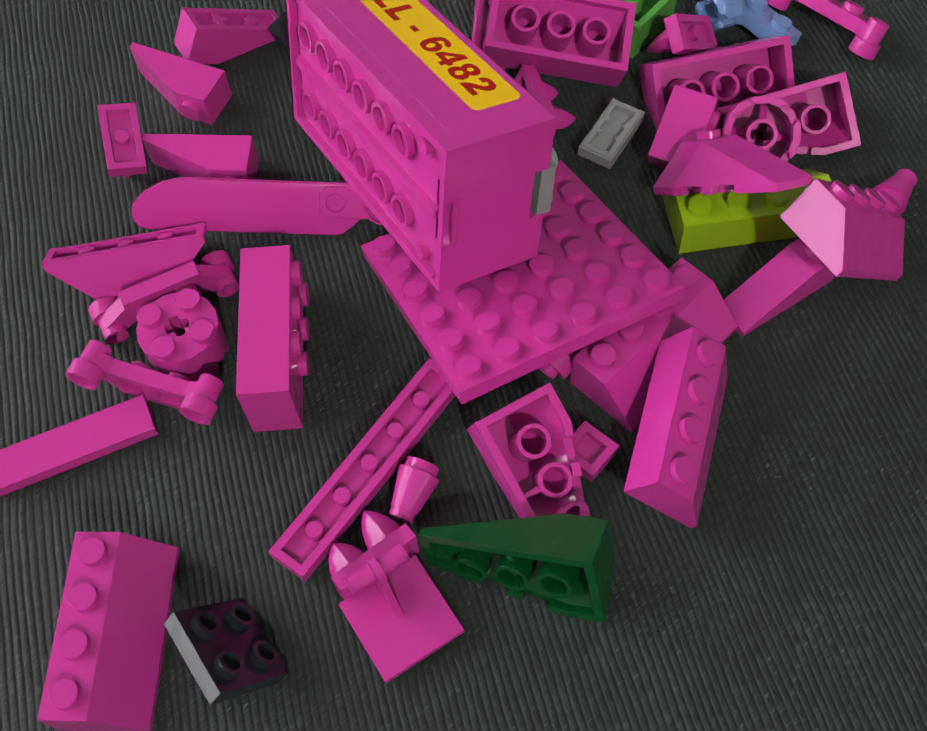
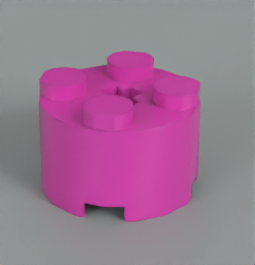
M770 95L750 97L735 104L724 116L719 128L721 136L737 135L754 144L755 139L750 138L751 130L757 129L758 125L761 124L763 125L762 131H767L766 140H760L758 147L786 162L795 155L801 141V123L797 119L794 110L782 99Z
M185 288L179 292L163 295L152 303L140 308L136 316L138 321L136 327L137 340L155 371L167 375L169 372H176L184 375L190 381H198L203 373L210 375L217 373L220 369L218 364L223 359L225 351L228 352L229 344L227 334L217 311L208 299L200 296L196 290Z

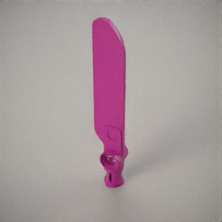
M179 177L161 181L146 189L132 204V217L134 221L142 228L157 230L206 222L207 231L339 235L350 229L360 219H369L375 224L382 225L348 183Z

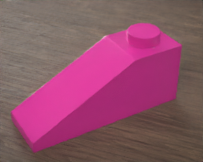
M182 7L174 44L183 58L202 64H220L275 41L276 39L267 28L279 16L274 10Z
M134 42L131 44L130 49L140 73L181 115L192 121L198 120L210 125L214 123L232 96L224 70Z
M143 134L142 141L152 163L182 177L256 179L259 156L253 136Z
M799 238L785 247L727 296L724 302L737 324L736 331L743 337L831 282L835 275Z

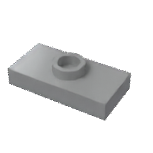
M613 98L579 145L578 155L611 169L643 122L645 112Z

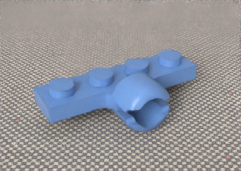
M704 0L697 2L695 6V15L710 16L714 32L739 24L746 27L759 39L790 35L791 46L796 45L802 35V32L792 25V21L788 17L774 11L768 6L766 0Z

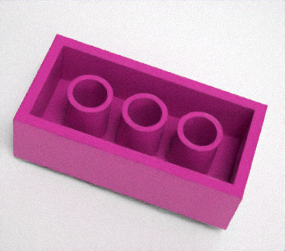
M290 245L240 249L236 396L253 432L303 428V376H309L310 374L308 352H303V341L309 340L310 337L309 322L307 316L303 317V307L309 306L308 284L303 283L301 261H294Z

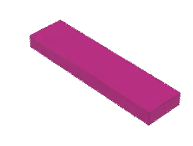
M142 394L0 449V497L158 435L144 395Z

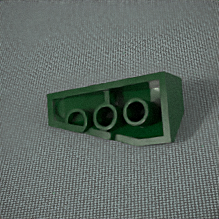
M555 514L422 528L418 535L429 565L476 583H481L486 578L508 588L507 595L520 600L523 593L549 602L546 610L562 616L600 623L606 622L614 556L608 520L597 519L591 516Z

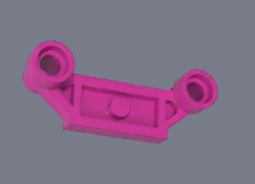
M792 0L766 1L772 7L786 11ZM797 0L855 33L856 35L848 49L862 58L873 61L881 48L879 43L890 27L889 24L876 17H868L862 14L865 8L851 0H845L844 3L839 0Z
M213 251L205 255L200 260L199 265H195L194 261L117 292L118 298L107 296L97 299L89 306L88 311L93 324L96 327H100L105 342L110 345L118 344L128 338L129 332L127 329L133 323L138 322L136 316L140 308L152 303L163 295L179 292L185 288L196 290L200 295L215 291L219 297H229L239 290V284L233 273L235 267L227 251Z
M89 340L81 356L73 359L65 373V376L71 382L85 389L96 390L103 379L117 387L120 392L136 397L143 394L146 400L178 409L184 417L202 425H209L218 409L215 403L224 387V383L219 378L210 374L203 373L198 381H190L184 375L176 372H169L167 375L154 371L149 365L140 361H132L130 364L114 359L110 356L112 350L97 340Z

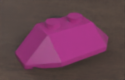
M206 222L79 245L52 248L46 254L42 266L47 273L96 300L107 296L118 298L117 292L192 262L205 243L207 234Z

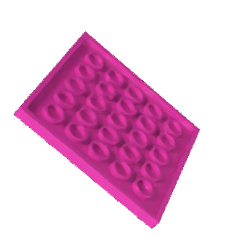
M562 160L558 161L550 211L545 212L542 217L537 257L438 292L390 233L361 245L364 258L461 404L686 299V287Z

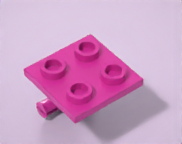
M400 543L378 558L374 555L370 556L365 560L367 565L346 578H342L352 596L338 604L386 684L465 632L416 555L410 559Z

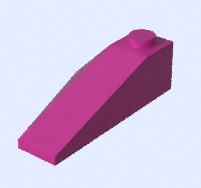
M846 72L762 95H770L782 99L794 110L797 119L801 123V141L795 154L827 155L861 145ZM737 103L717 108V111L722 112L717 129L720 128L726 113ZM761 124L758 125L757 129L751 130L750 138L755 139L754 144L757 146L760 140H766L767 131H762L763 125Z
M720 129L696 132V140L681 143L653 186L654 195L667 196L687 195L689 188L693 192L701 191L702 195L734 191V193L778 192L810 185L813 182V177L809 173L737 135L721 136Z
M551 383L475 422L467 429L486 466L519 518L555 514L590 516L589 506L585 503L580 476H582L580 461L577 462L572 436H574L572 422Z

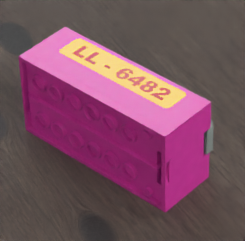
M286 0L295 120L437 291L447 290L537 257L542 217L545 212L550 211L553 200L555 173L558 166V157L552 147L556 132V117L427 0Z

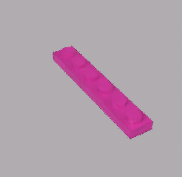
M429 358L268 551L273 559L304 582L308 580L329 554L331 544L337 543L456 396L433 360Z

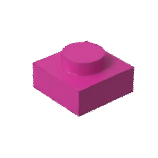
M584 421L574 432L572 439L577 462L580 461L582 476L592 483L617 454L619 445L587 421Z

